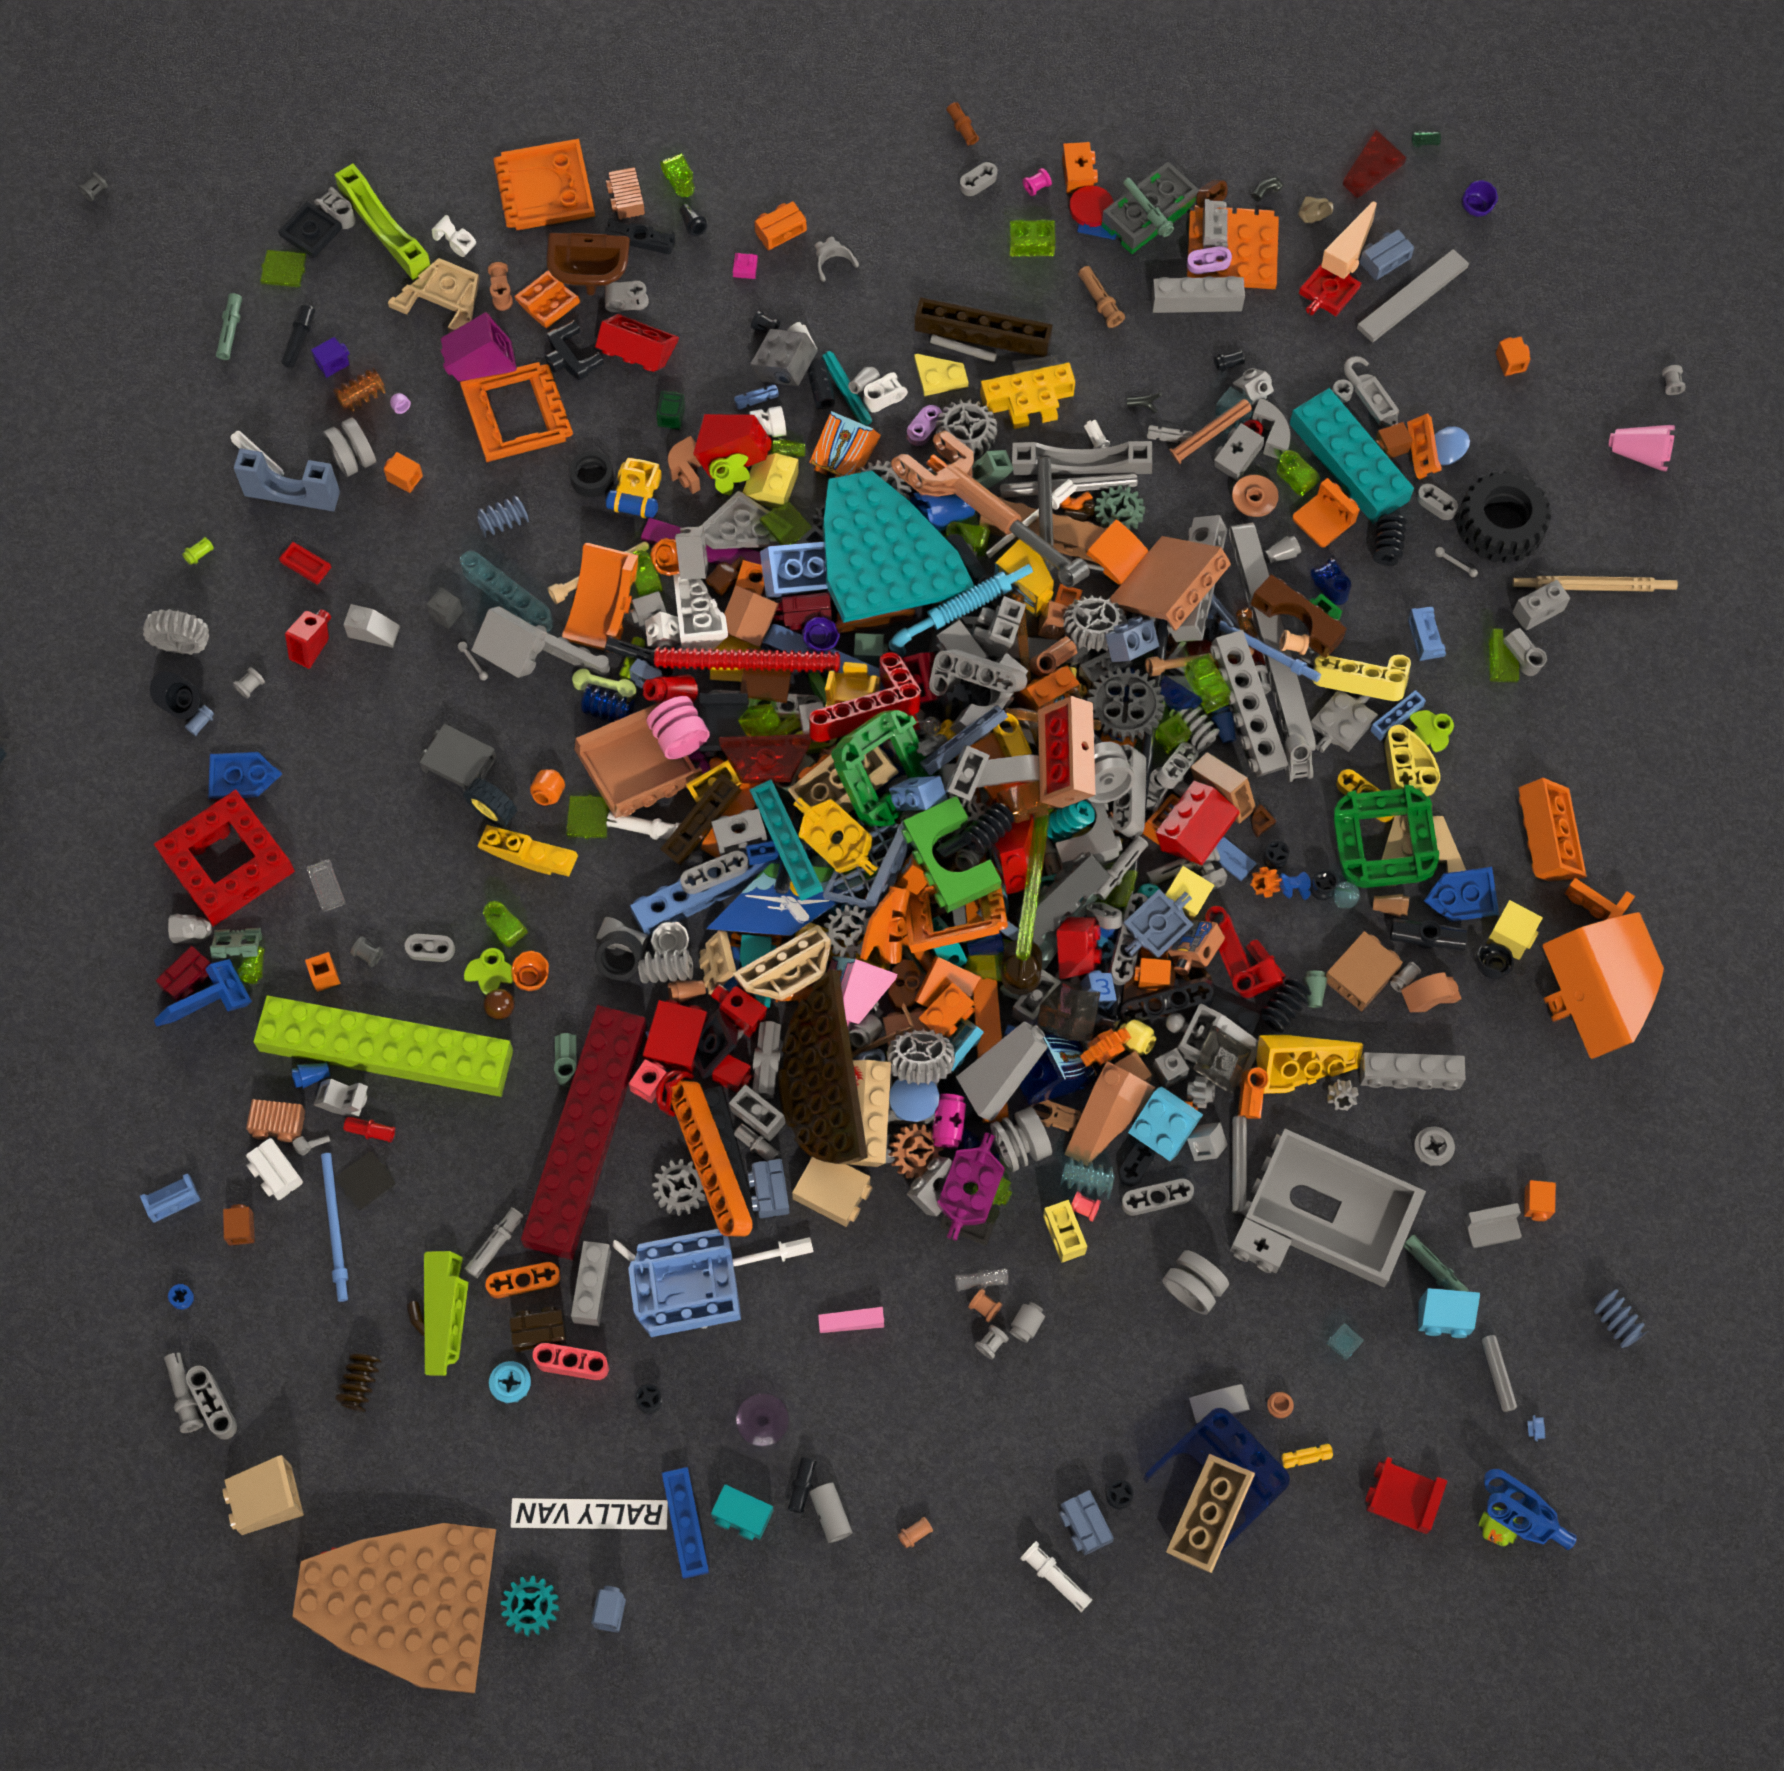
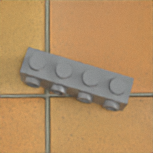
M1162 277L1154 279L1151 292L1152 313L1242 311L1245 299L1244 277Z
M1364 1052L1360 1062V1086L1456 1090L1460 1089L1466 1080L1465 1056Z

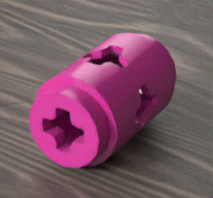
M954 1094L939 1095V1104L935 1110L932 1130L934 1146L957 1149L959 1143L962 1142L966 1110L964 1097Z

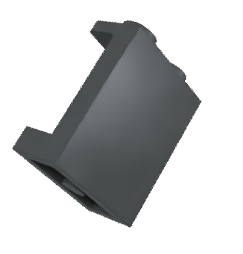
M444 724L440 730L434 733L432 743L428 750L425 749L422 752L419 763L423 772L428 773L431 771L461 786L463 791H465L475 778L484 779L497 757L493 747Z

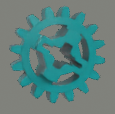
M531 1576L530 1582H526L524 1577H521L520 1585L517 1586L514 1582L511 1583L512 1592L504 1591L508 1600L501 1601V1606L507 1608V1610L501 1614L503 1618L510 1617L506 1622L508 1627L516 1625L515 1633L518 1634L524 1629L525 1636L529 1637L531 1630L540 1635L541 1627L549 1630L550 1627L547 1622L549 1620H557L553 1615V1611H560V1607L553 1602L559 1600L558 1595H551L554 1590L552 1585L545 1588V1579L542 1578L539 1583H536L535 1576ZM538 1589L540 1591H537L535 1593H526L524 1590ZM517 1597L519 1599L518 1608L513 1613V1602ZM546 1600H547V1601H548L547 1612H546L545 1615H543V1613H542V1607H543V1604H544V1603L546 1602ZM527 1601L534 1603V1611L526 1610L527 1606L525 1603ZM525 1619L536 1620V1623L525 1624L522 1622Z

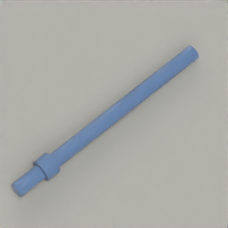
M1208 613L1207 619H1213L1214 616ZM1220 621V630L1224 633L1230 634L1240 631L1235 627H1229L1226 622ZM1244 632L1250 647L1291 668L1293 673L1299 676L1302 674L1315 682L1319 681L1321 673L1306 666L1307 664L1302 660H1295Z
M331 1153L321 1154L334 1264L332 1278L333 1282L336 1283L338 1302H344L348 1300L346 1285L348 1271L344 1268Z

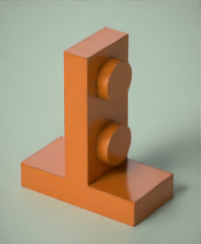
M1574 878L1565 892V895L1573 903L1582 905L1589 910L1591 915L1603 920L1622 916L1635 898L1634 895L1626 891L1619 903L1615 905L1576 878Z

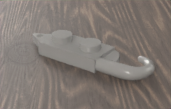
M1355 356L1349 358L1344 364V373L1378 425L1384 424L1390 427L1398 424L1399 409L1377 378L1369 374L1357 376L1352 369V365L1356 362H1360L1365 366H1368L1369 363L1362 357Z

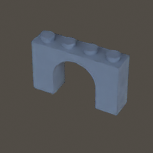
M239 449L234 471L244 496L335 511L340 490L331 464L308 460L303 479L295 480L281 476L271 470L266 463L263 452Z

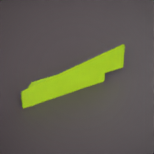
M451 1251L424 1253L425 1374L429 1376H445L447 1374V1366L455 1364L460 1355L469 1282L459 1278L463 1257Z

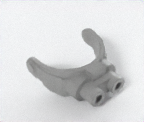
M829 237L825 243L817 242L814 246L817 250L819 278L823 282L826 279L821 266L830 257H845L852 262L855 268L859 266L851 251L842 246L840 242L835 241L834 237Z

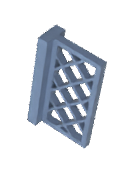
M858 819L857 822L863 827L864 824ZM903 820L901 824L871 826L875 829V831L870 833L872 839L878 836L882 842L871 847L867 855L871 858L872 864L877 867L876 876L866 881L863 876L866 871L862 867L859 868V866L856 867L857 870L845 876L843 873H838L834 870L823 893L824 899L867 908L873 914L887 895L889 886H894L912 847L911 843L907 844L902 836ZM888 831L896 832L894 837L886 841L881 836ZM885 848L887 852L885 857L875 861L872 854ZM860 876L863 883L850 888L847 881ZM843 883L848 889L839 894L832 893L835 887ZM867 888L868 894L865 900L855 898V893Z

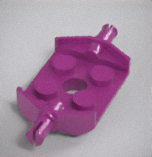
M989 1133L984 1134L979 1148L956 1151L940 1198L937 1201V1206L951 1220V1227L946 1237L951 1239L955 1230L952 1238L954 1241H957L960 1229L964 1225H977L986 1222L1005 1168L990 1151L995 1138L992 1134L988 1143ZM966 1183H975L978 1191L973 1195L966 1194L963 1190Z

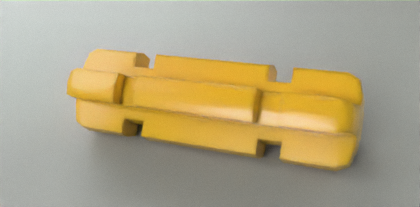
M1330 1444L1320 1445L1319 1448L1315 1446L1297 1450L1294 1454L1292 1452L1283 1453L1281 1461L1284 1468L1295 1467V1464L1300 1466L1318 1462L1319 1459H1322V1461L1331 1459L1333 1451Z

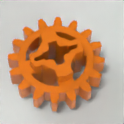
M1125 1027L1117 1032H1113L1112 1029L1104 1031L1086 1044L1089 1049L1083 1052L1080 1058L1086 1067L1096 1062L1101 1066L1125 1050L1122 1045L1127 1043L1131 1036Z

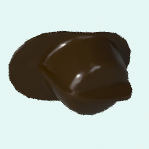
M1018 939L1009 943L1004 950L1001 970L1002 983L1013 994L1026 995L1037 988L1041 979L1042 951L1033 941Z

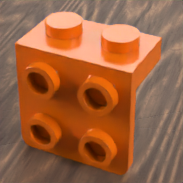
M1327 478L1320 484L1318 495L1293 514L1292 520L1320 547H1326L1356 523L1360 508L1353 499L1348 498L1342 492L1339 485L1332 483Z

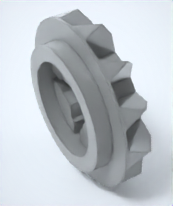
M1439 1127L1423 1129L1418 1133L1414 1141L1415 1153L1421 1162H1425L1429 1166H1442L1450 1161L1455 1151L1453 1138L1446 1130ZM1430 1140L1433 1141L1435 1145H1442L1437 1150L1438 1154L1434 1153L1433 1150H1425L1427 1147L1430 1146Z

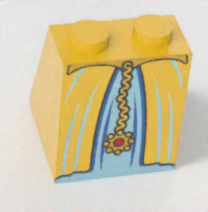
M1019 539L995 563L994 575L1003 571L1007 576L1030 564L1033 573L1012 583V590L1006 593V595L1015 601L1026 604L1025 609L1037 617L1041 612L1043 613L1046 605L1052 599L1054 581L1042 557Z

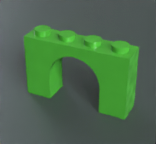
M957 796L903 820V830H901L907 844L911 843L914 848L912 854L918 865L922 864L926 871L923 875L928 886L933 885L936 891L934 896L939 907L944 906L947 913L1000 889L1002 882L991 860L963 872H951L942 868L934 859L932 849L937 840L967 825L968 816Z

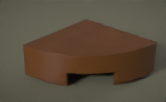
M1261 804L1255 809L1251 820L1252 830L1257 838L1276 824V820Z

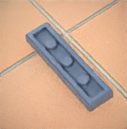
M998 705L994 706L922 760L920 765L931 776L943 765L960 754L964 745H972L1008 718L1007 714Z

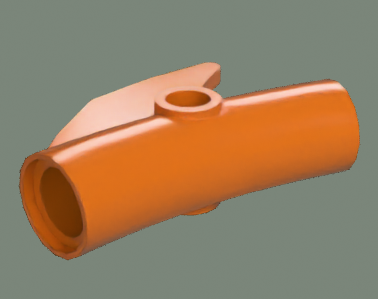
M889 886L887 895L869 919L860 956L862 960H867L873 948L877 946L880 951L881 963L897 964L902 961L903 932L905 930V916L910 891Z

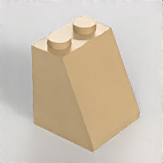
M282 1455L225 1479L226 1488L223 1489V1496L226 1504L231 1505L232 1513L229 1514L232 1529H237L241 1535L304 1515L292 1466Z

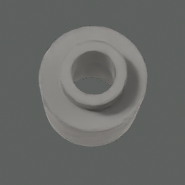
M867 1014L859 1024L855 1023L849 1030L850 1043L856 1048H862L873 1042L883 1031L880 1020L874 1015Z
M1032 1302L1029 1305L1023 1304L1011 1324L1010 1334L1028 1343L1030 1338L1033 1339L1045 1318L1042 1314L1043 1309Z

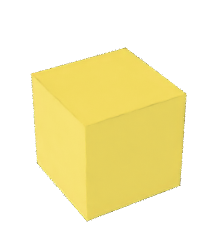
M1183 866L1165 895L1169 899L1176 901L1184 892L1188 893L1182 902L1189 895L1192 900L1182 909L1185 916L1189 920H1193L1213 889L1214 884Z
M1509 900L1486 943L1494 942L1495 944L1503 945L1512 952L1514 958L1520 960L1525 949H1530L1539 933L1536 929L1543 917Z

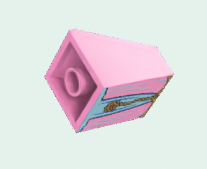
M832 957L828 971L831 969L839 971L847 1026L849 1022L859 1024L896 980L897 974L857 959Z

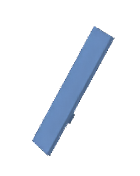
M1172 804L1169 805L1172 809L1175 807ZM1222 837L1216 846L1220 856V861L1217 862L1240 881L1257 865L1255 861L1225 837Z

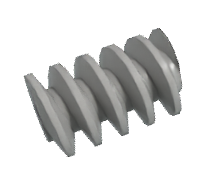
M1195 699L1189 702L1183 701L1170 711L1169 716L1174 718V722L1177 725L1179 722L1183 723L1180 725V730L1184 732L1186 727L1187 732L1185 736L1188 739H1192L1191 743L1193 746H1197L1198 752H1202L1213 744L1220 730L1218 728L1210 730L1214 722L1205 723L1208 718L1207 714L1199 716L1202 707L1193 708L1197 703Z
M684 949L683 956H680L678 950H674L673 957L666 950L664 958H661L660 952L656 951L653 959L650 952H646L645 958L639 960L638 970L643 984L648 983L649 980L652 983H656L658 980L666 982L669 979L673 982L678 978L681 981H685L687 977L690 980L693 978V962L688 949Z

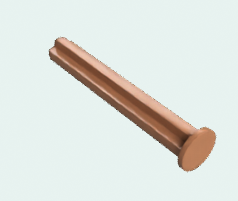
M1243 399L1174 449L1170 448L1169 451L1176 462L1181 464L1182 459L1251 411L1250 403Z

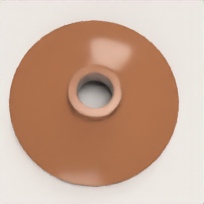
M1249 475L1241 478L1235 484L1232 491V500L1236 508L1243 514L1261 517L1269 514L1276 507L1278 490L1268 478L1260 475ZM1251 498H1256L1258 501H1252Z

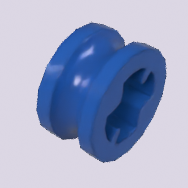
M178 1284L170 1289L168 1299L175 1308L184 1310L191 1306L194 1295L188 1286ZM181 1291L183 1294L187 1292V1294L184 1296L185 1301L180 1302L179 1300H177V1302H175V1300L178 1298V1292Z

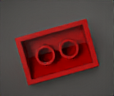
M617 314L602 321L595 347L601 349L602 353L606 355L620 356L624 362L630 364L638 363L643 365L645 370L655 372L665 367L678 343L679 337Z
M1193 781L1155 832L1161 851L1203 865L1240 814L1239 810L1214 787Z

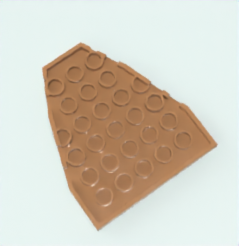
M441 1523L359 1540L303 1560L300 1563L292 1618L306 1625L313 1632L324 1637L343 1652L388 1671L396 1677L405 1679L419 1688L474 1694L496 1529Z

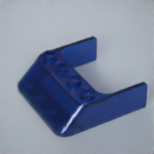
M1215 1408L1208 1413L1146 1472L1143 1478L1147 1483L1174 1456L1181 1453L1189 1454L1202 1467H1204L1209 1454L1254 1472L1255 1475L1241 1505L1245 1515L1244 1523L1226 1539L1221 1553L1286 1490L1290 1482L1289 1474L1285 1468L1224 1408Z

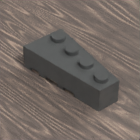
M1089 851L1086 854L1080 853L1072 861L1074 865L1067 871L1062 869L1054 877L1055 881L1049 887L1044 885L1036 892V898L1029 903L1027 901L1017 909L1016 919L1019 926L1038 946L1045 941L1042 936L1046 932H1054L1060 926L1063 920L1062 916L1073 914L1081 904L1079 900L1082 897L1085 900L1088 899L1111 877Z

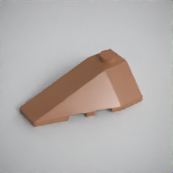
M1107 1061L1095 1083L1065 1151V1155L1088 1166L1119 1133H1122L1127 1128L1126 1126L1140 1115L1156 1088Z

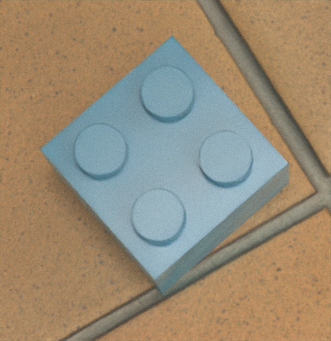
M1161 1086L1153 1092L1128 1133L1171 1161L1178 1155L1203 1114Z

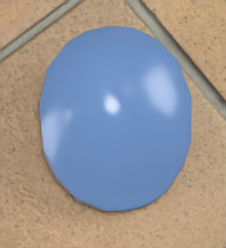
M1446 427L1434 435L1438 460L1441 465H1450L1459 461L1469 448V436L1459 427Z

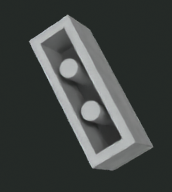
M583 1241L571 1313L574 1324L600 1326L611 1258L609 1244Z

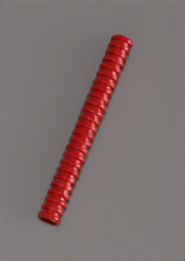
M656 647L654 665L656 668L663 666L664 669H667L668 666L674 669L677 666L678 669H682V667L697 669V667H700L704 670L705 667H708V670H711L712 667H715L716 670H719V668H723V670H727V668H730V670H734V668L742 670V668H745L748 671L749 668H752L753 671H756L758 668L760 671H764V669L779 671V669H782L783 672H786V669H790V672H793L794 669H797L798 672H801V670H805V672H809V670H812V672H816V670L824 672V670H827L829 673V671L835 670V673H838L840 671V654L837 651L835 654H832L831 651H828V654H824V651H820V653L813 651V653H809V651L794 653V650H791L790 653H787L786 650H783L782 653L779 650L772 652V650L757 652L754 649L753 652H750L749 649H746L745 652H742V649H738V651L731 649V651H727V649L712 651V648H709L708 651H705V648H701L700 651L697 648L690 650V648L675 650L672 647L671 650H668L667 647H664L663 650H660V647Z

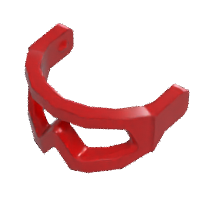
M681 1069L671 1070L658 1083L656 1102L660 1110L669 1116H675V1112L670 1110L673 1095L672 1087L677 1085L684 1077L692 1080L694 1076L688 1073V1071ZM678 1075L673 1081L668 1082L671 1077ZM664 1085L668 1092L666 1103L662 1100Z

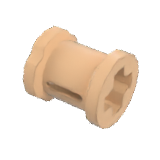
M1284 630L1279 642L1280 651L1292 650L1297 651L1299 655H1305L1309 646V635L1303 634L1300 636L1291 634L1289 630Z

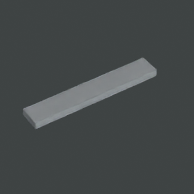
M1454 249L1361 321L1357 329L1373 343L1467 269L1469 263Z

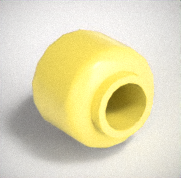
M1131 1020L1127 1024L1123 1023L1119 1029L1125 1027L1131 1036V1039L1122 1045L1124 1049L1130 1053L1136 1051L1139 1056L1150 1053L1156 1042L1154 1030L1139 1020Z

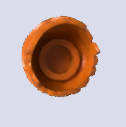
M661 539L651 549L650 556L653 567L660 574L668 576L679 574L676 540Z

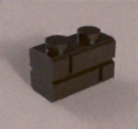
M545 1307L541 1309V1313L531 1314V1311H519L515 1313V1317H510L512 1344L515 1352L533 1350L541 1343L567 1344L564 1316L561 1309Z

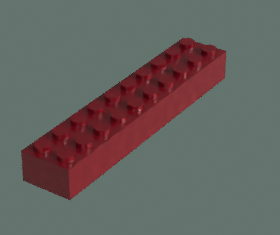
M597 1005L521 1237L525 1248L573 1260L646 1033L647 1024L645 1017Z

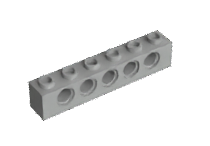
M1221 516L1194 517L1192 527L1189 528L1188 541L1218 546L1223 549L1227 528ZM1215 584L1176 631H1173L1167 621L1168 632L1172 634L1176 642L1203 640L1206 627L1205 622L1208 618Z
M1240 630L1215 638L1210 647L1213 659L1218 661L1220 667L1218 668V675L1221 682H1225L1227 688L1225 692L1226 699L1233 706L1235 725L1241 729L1243 735L1241 736V743L1243 748L1248 750L1250 756L1248 763L1251 771L1255 772L1256 777H1260L1285 769L1289 764L1244 631ZM1227 655H1234L1237 658V664H1231L1227 659ZM1235 677L1243 678L1245 687L1238 686L1235 683ZM1243 699L1251 701L1253 705L1251 710L1243 706ZM1250 723H1258L1260 732H1254L1250 727ZM1258 744H1263L1267 747V755H1263L1258 751Z

